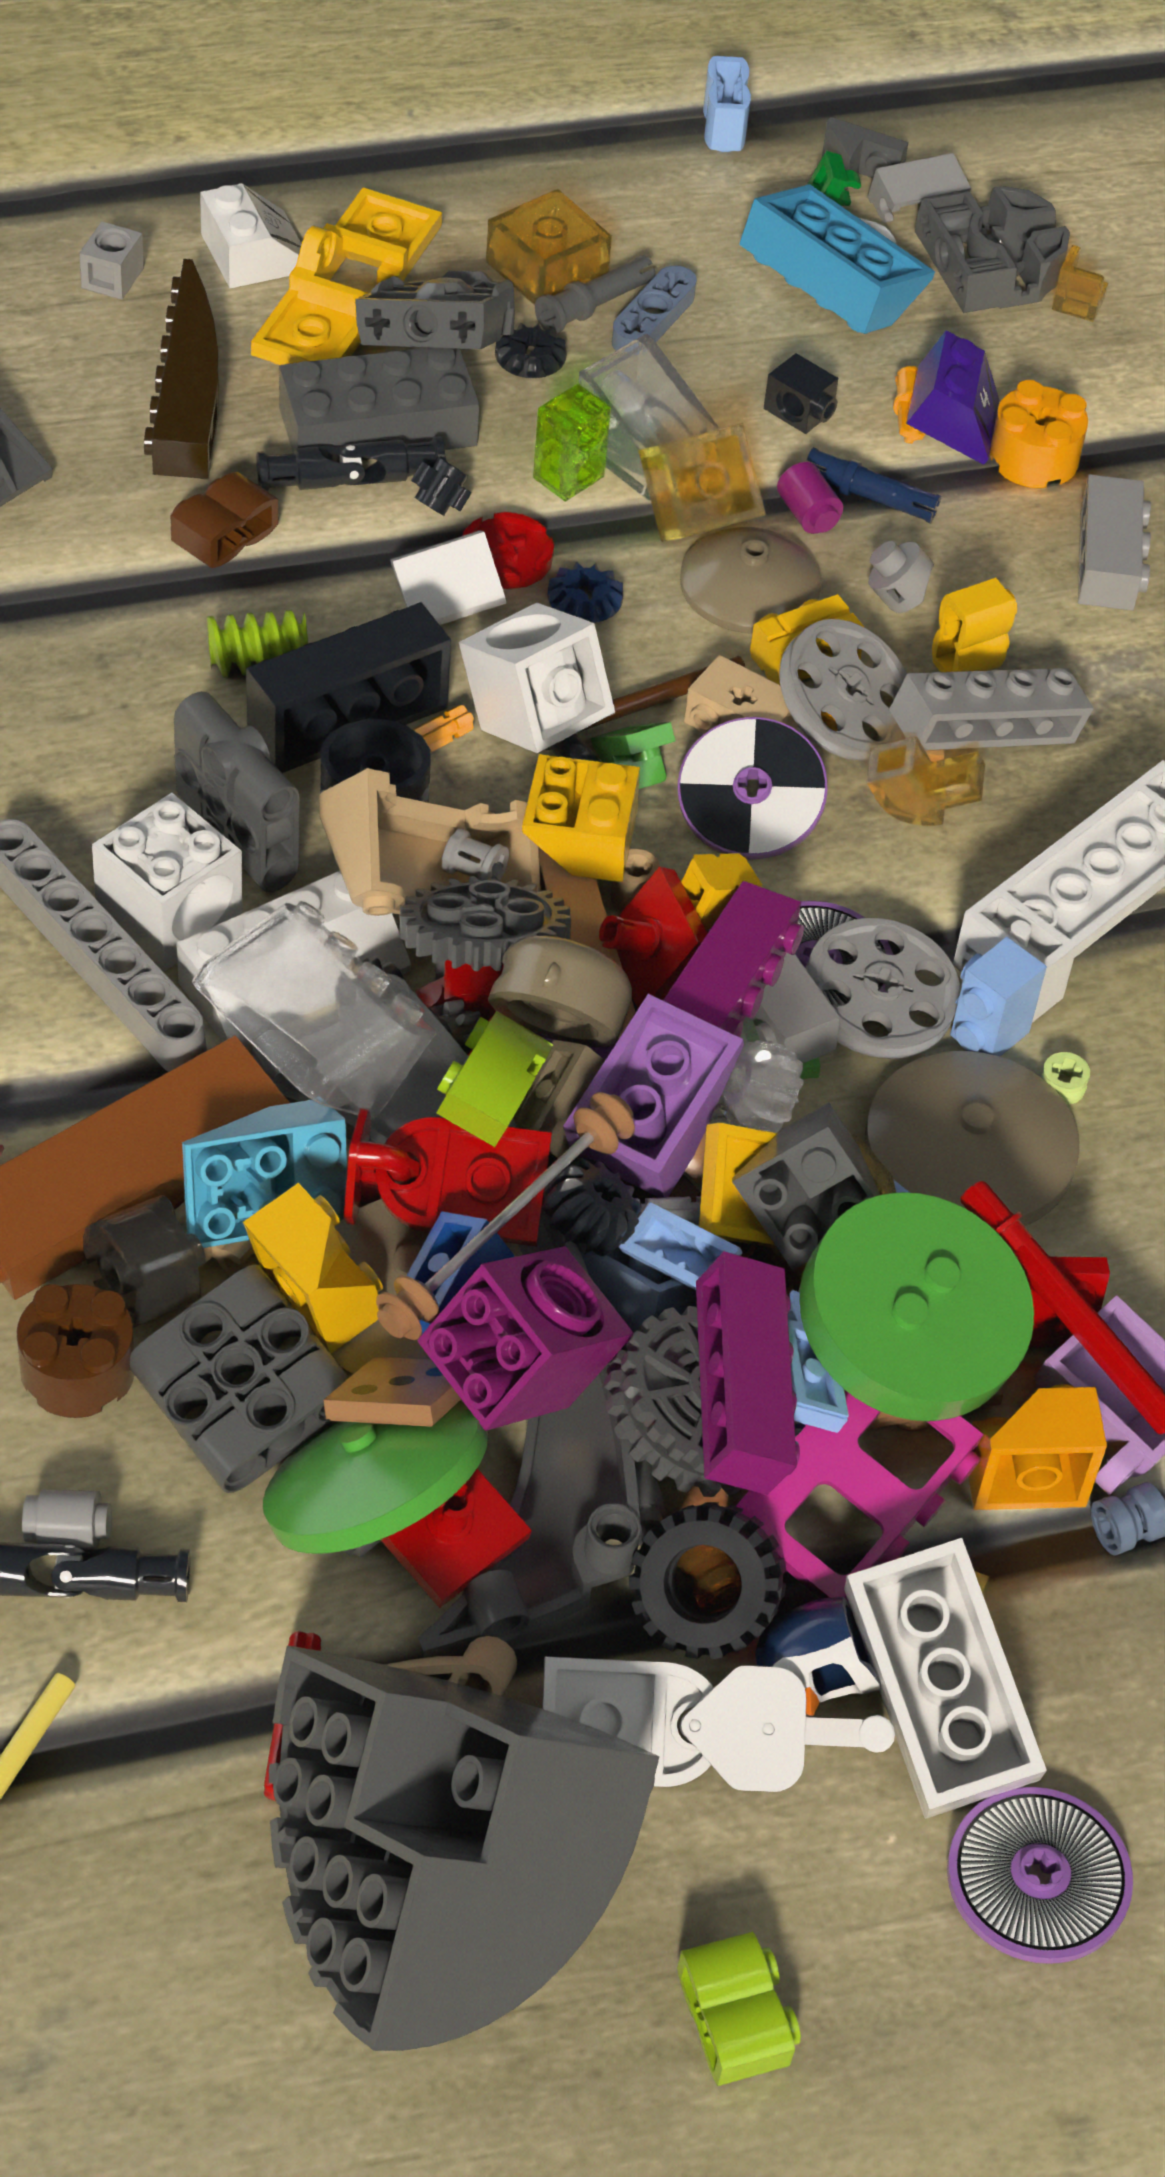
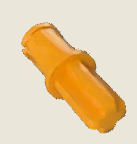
M915 366L903 367L898 370V376H895L897 396L893 402V409L898 416L899 434L904 436V442L908 444H913L915 440H922L926 435L906 424L918 370Z

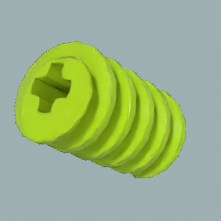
M286 610L282 624L279 625L274 613L268 611L265 613L262 626L258 625L253 613H247L242 628L239 627L234 615L229 614L226 616L223 629L219 628L214 616L207 617L211 669L213 664H217L223 678L229 676L232 663H237L242 675L246 676V668L251 666L252 661H256L258 664L263 660L274 658L308 644L305 612L303 613L301 623H298L293 611Z

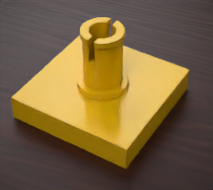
M725 1123L707 1124L699 1227L724 1240L777 1249L732 1183V1178L778 1133Z

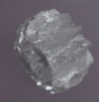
M756 1040L755 1042L747 1041L744 1044L721 1095L724 1097L720 1106L721 1114L726 1116L728 1124L778 1133L782 1129L784 1122H789L792 1119V1110L795 1104L799 1103V1090L804 1085V1081L800 1078L803 1071V1063L797 1059L796 1052L788 1050L786 1046L772 1041L767 1043Z

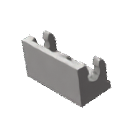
M954 153L876 168L867 197L870 203H873L882 221L886 223L894 220L891 212L900 211V208L903 206L921 203L922 199L969 192L971 187Z

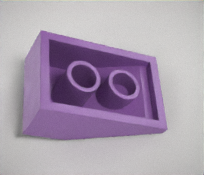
M648 994L563 1125L569 1148L580 1139L573 1119L575 1111L582 1107L591 1109L590 1098L597 1092L617 1095L630 1106L633 1112L634 1134L628 1139L618 1138L619 1146L613 1154H604L587 1147L577 1157L601 1161L614 1174L619 1172L620 1179L658 1198L669 1197L696 1153L706 1126L710 1122L742 1051L744 1040Z

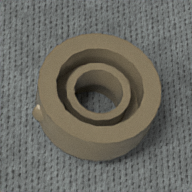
M556 936L525 937L510 945L503 955L502 963L504 968L502 974L493 984L488 997L490 1005L496 1011L529 1030L560 1041L583 1044L590 1047H610L617 1043L631 1004L632 987L627 974L614 960L590 946Z

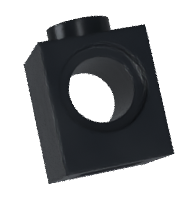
M795 353L768 374L763 409L807 434L819 423L827 422L834 414L838 404L836 391L839 378Z

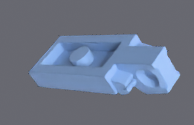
M792 1290L789 1293L788 1331L789 1342L792 1343L794 1350L791 1363L792 1391L795 1392L797 1398L794 1421L838 1433L849 1417L844 1388L829 1375L814 1354L803 1328L800 1314V1292Z

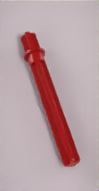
M981 1180L970 1186L960 1197L962 1205L990 1225L1003 1238L1019 1260L1030 1285L1154 1431L1160 1435L1164 1434V1390L1033 1238L1034 1236L1020 1221L1023 1217L1021 1212L1013 1214L985 1181Z

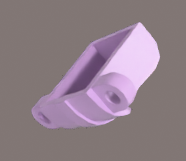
M1116 1295L1098 1314L1165 1392V1340ZM1074 1335L1045 1360L1034 1376L1037 1390L1060 1384H1068L1074 1387H1096L1107 1443L1105 1451L1107 1463L1098 1472L1095 1482L1109 1496L1130 1477H1138L1145 1474L1165 1455V1433L1160 1435L1154 1431Z

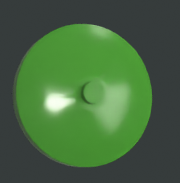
M462 1400L432 1427L334 1421L296 1449L278 1468L265 1490L262 1506L263 1513L277 1540L285 1547L297 1552L311 1554L334 1553L376 1542L414 1524L452 1497L467 1482L482 1461L487 1449L488 1431L483 1429L479 1420L474 1417Z

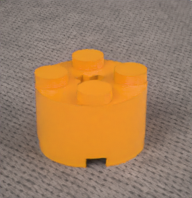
M1035 380L1019 382L1017 389L1005 395L998 406L989 454L991 461L994 458L999 464L998 472L1009 481L1029 488H1047L1048 481L1061 479L1060 484L1069 481L1077 472L1088 428L1087 403L1085 399L1077 394H1068L1052 387L1042 386V384Z

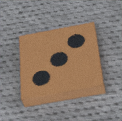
M373 1357L323 1401L326 1419H330V1421L432 1427L461 1398L431 1359Z

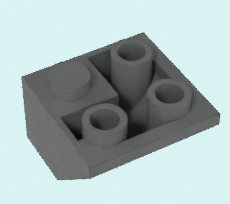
M830 1103L823 1105L782 1129L732 1178V1183L792 1270L808 1262L826 1232L845 1211L866 1199L880 1195L859 1146Z

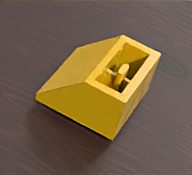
M539 754L522 823V833L572 876L623 882L638 811L640 767Z

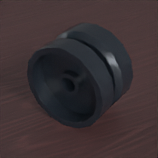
M364 719L344 724L331 732L321 746L320 794L369 768L389 773L390 784L396 785V796L429 803L431 749L423 736L410 727L397 722L381 719Z

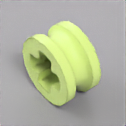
M1059 1052L1047 1058L1043 1066L1041 1078L1058 1092L1067 1105L1077 1103L1083 1098L1090 1079V1068L1087 1062L1080 1056L1070 1052ZM1060 1074L1072 1077L1070 1083L1058 1080Z

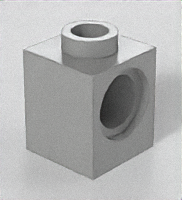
M102 221L79 253L81 288L123 300L144 269L142 233Z

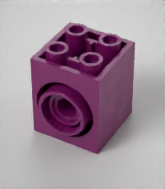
M564 1246L481 1264L417 1341L474 1417L479 1420L483 1429L487 1431L569 1408L634 1333L568 1248Z

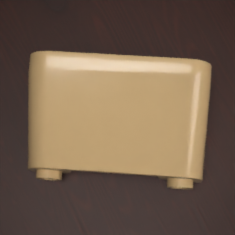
M369 768L319 794L320 820L352 903L362 907L363 913L367 915L400 914V905H405V897H416V889L431 891V883L449 886V879L452 878L461 883H469L470 876L458 871L455 874H449L442 869V855L445 846L457 829L468 831L472 839L494 847L497 844H501L509 849L508 864L500 882L507 883L512 879H517L518 886L524 887L534 883L537 884V892L540 891L539 849L532 840L522 833V823L527 802L515 800L510 803V812L495 814L489 811L487 804L479 803L467 810H461L396 796V785L390 784L389 773ZM470 856L471 860L480 863L481 860L479 858Z

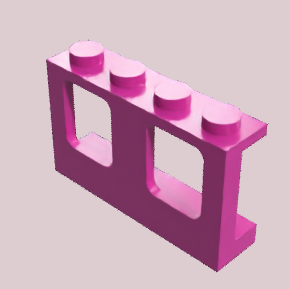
M844 1390L849 1417L840 1431L836 1433L806 1425L795 1437V1441L799 1443L800 1447L799 1461L795 1470L790 1475H787L768 1495L749 1490L736 1506L742 1508V1514L752 1518L756 1516L762 1521L764 1525L761 1528L768 1536L774 1535L779 1544L776 1548L779 1559L784 1558L787 1572L820 1599L844 1597L848 1601L844 1591L847 1575L899 1559L910 1544L903 1536L916 1521L925 1527L944 1505L946 1500L939 1494L947 1484L954 1480L957 1484L961 1485L980 1462L981 1457L974 1452L984 1434L961 1416L940 1421H926L952 1442L954 1451L926 1485L921 1489L915 1490L905 1485L859 1447L858 1438L881 1412L864 1404ZM822 1484L834 1488L877 1523L882 1530L881 1538L852 1572L847 1575L835 1573L785 1530L786 1521L812 1491Z

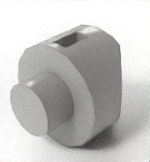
M887 541L881 544L870 557V563L874 567L869 575L868 584L892 611L896 613L909 611L924 601L934 562L916 542L909 541L897 545L894 541ZM893 588H895L897 592L901 595L900 598L897 596Z

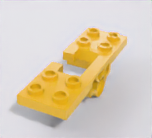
M363 187L336 225L326 223L323 228L313 225L307 230L302 241L296 266L289 274V290L252 339L251 355L279 365L352 356L361 343L356 322L355 299L368 294V292L330 281L344 260L348 258L378 267L377 284L393 276L404 281L441 228L442 212Z

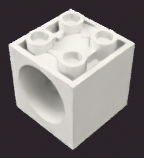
M535 603L459 642L482 731L539 753L615 713L595 624L540 603Z
M173 793L162 798L92 844L95 899L164 972L178 963L177 942L242 914V851Z

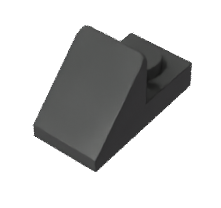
M829 117L826 125L822 156H824L826 150L842 155L845 170H853L873 178L876 168L905 163L909 142Z

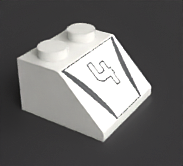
M244 184L222 186L217 189L200 192L201 235L229 288L289 276L296 266L302 243L284 210Z

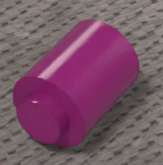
M811 462L797 463L788 468L779 478L777 483L779 495L807 533L827 532L838 523L843 512V504L815 464Z

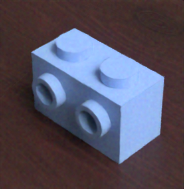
M1005 937L984 955L980 953L974 955L961 972L963 983L960 996L955 1002L957 1009L950 1036L956 1039L966 1051L1002 1056L1030 1032L1047 966L1008 937Z

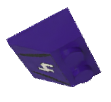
M946 330L918 366L906 424L983 465L989 459L991 440L1000 401L985 351L975 346L971 341L960 338Z

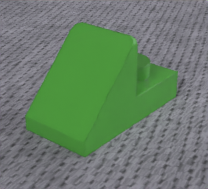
M671 722L634 724L591 738L593 748L602 762L640 767L639 789L666 780V772L659 746L676 741Z

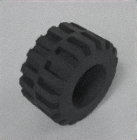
M705 1502L702 1505H690L682 1508L650 1529L642 1539L644 1543L641 1548L635 1551L631 1564L635 1565V1571L629 1576V1590L635 1589L636 1600L632 1602L635 1614H643L647 1621L643 1628L650 1636L657 1633L663 1638L664 1642L661 1646L671 1652L678 1648L686 1651L685 1657L699 1659L702 1655H710L711 1659L722 1658L733 1651L737 1653L758 1638L780 1610L778 1606L780 1600L785 1596L787 1584L783 1583V1573L786 1571L784 1558L779 1559L776 1550L779 1544L774 1535L768 1536L761 1528L764 1523L756 1516L749 1518L742 1514V1508L734 1505L728 1507L719 1506V1502ZM709 1545L716 1547L728 1554L738 1567L742 1581L741 1595L735 1605L721 1614L700 1612L690 1606L679 1592L676 1582L677 1563L687 1550L695 1546Z

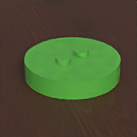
M909 1192L889 1193L866 1199L845 1211L832 1224L813 1251L803 1272L800 1286L799 1302L803 1328L814 1354L824 1369L844 1390L859 1401L880 1412L898 1418L915 1421H940L955 1418L975 1410L987 1402L1013 1374L1023 1360L1032 1338L1034 1326L1033 1298L1025 1272L1009 1245L990 1225L977 1215L953 1202L931 1195Z

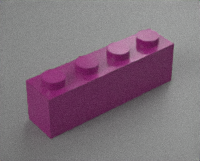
M742 881L663 1001L740 1037L744 1019L746 1017L753 1019L760 1008L765 986L773 987L778 981L785 955L787 953L794 955L800 945L804 932V925L798 924L801 901Z
M723 1251L696 1281L704 1478L768 1495L787 1475H790L795 1470L800 1456L799 1443L795 1441L794 1413L797 1398L795 1392L792 1391L791 1363L794 1350L792 1343L789 1342L788 1314L790 1311V1297L786 1294L785 1269Z

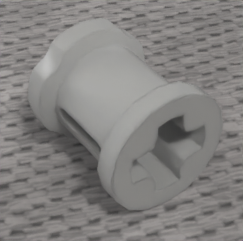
M457 829L445 846L442 855V869L449 874H455L458 871L470 877L475 876L479 881L489 880L491 877H497L498 881H500L508 864L509 849L501 844H497L494 847L472 839L468 831ZM470 856L479 858L481 860L480 863L471 860Z

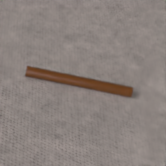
M740 656L729 659L745 667V663ZM707 667L613 699L615 713L579 732L688 694V688Z

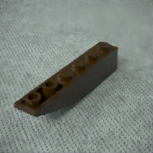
M183 259L181 276H173L171 303L175 304V306L168 305L166 333H170V336L162 335L160 359L161 363H165V366L157 365L155 392L160 394L159 396H151L150 424H154V427H146L144 454L152 455L153 475L209 479L219 417L218 345L214 318L205 287L193 259Z

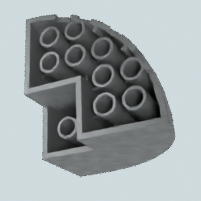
M287 1646L273 1716L274 1724L283 1725L280 1763L269 1764V1783L273 1784L274 1797L280 1806V1818L276 1817L270 1820L272 1851L275 1868H286L291 1896H288L282 1904L295 1944H306L307 1958L312 1966L308 1974L315 1987H326L336 2001L337 2005L333 2014L351 2034L373 2051H404L430 2047L463 2037L491 2024L514 2010L536 1993L568 1962L587 1939L615 1894L636 1846L650 1793L654 1787L655 1773L660 1756L586 1724L490 1692L379 1663Z

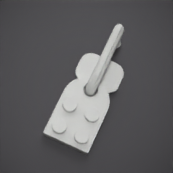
M545 1657L542 1709L599 1729L660 1756L654 1786L657 1787L685 1784L699 1777L712 1766L728 1785L734 1789L778 1792L791 1787L801 1776L804 1767L805 1745L865 1747L869 1751L878 1753L890 1748L895 1738V1729L891 1721L879 1715L870 1716L865 1720L806 1717L805 1688L801 1680L794 1673L784 1668L740 1666L730 1672L714 1688L705 1677L695 1670L676 1663ZM689 1708L692 1709L687 1714L683 1715V1717L680 1719L679 1728L682 1735L686 1737L692 1744L684 1741L679 1735L677 1729V1722L680 1715Z

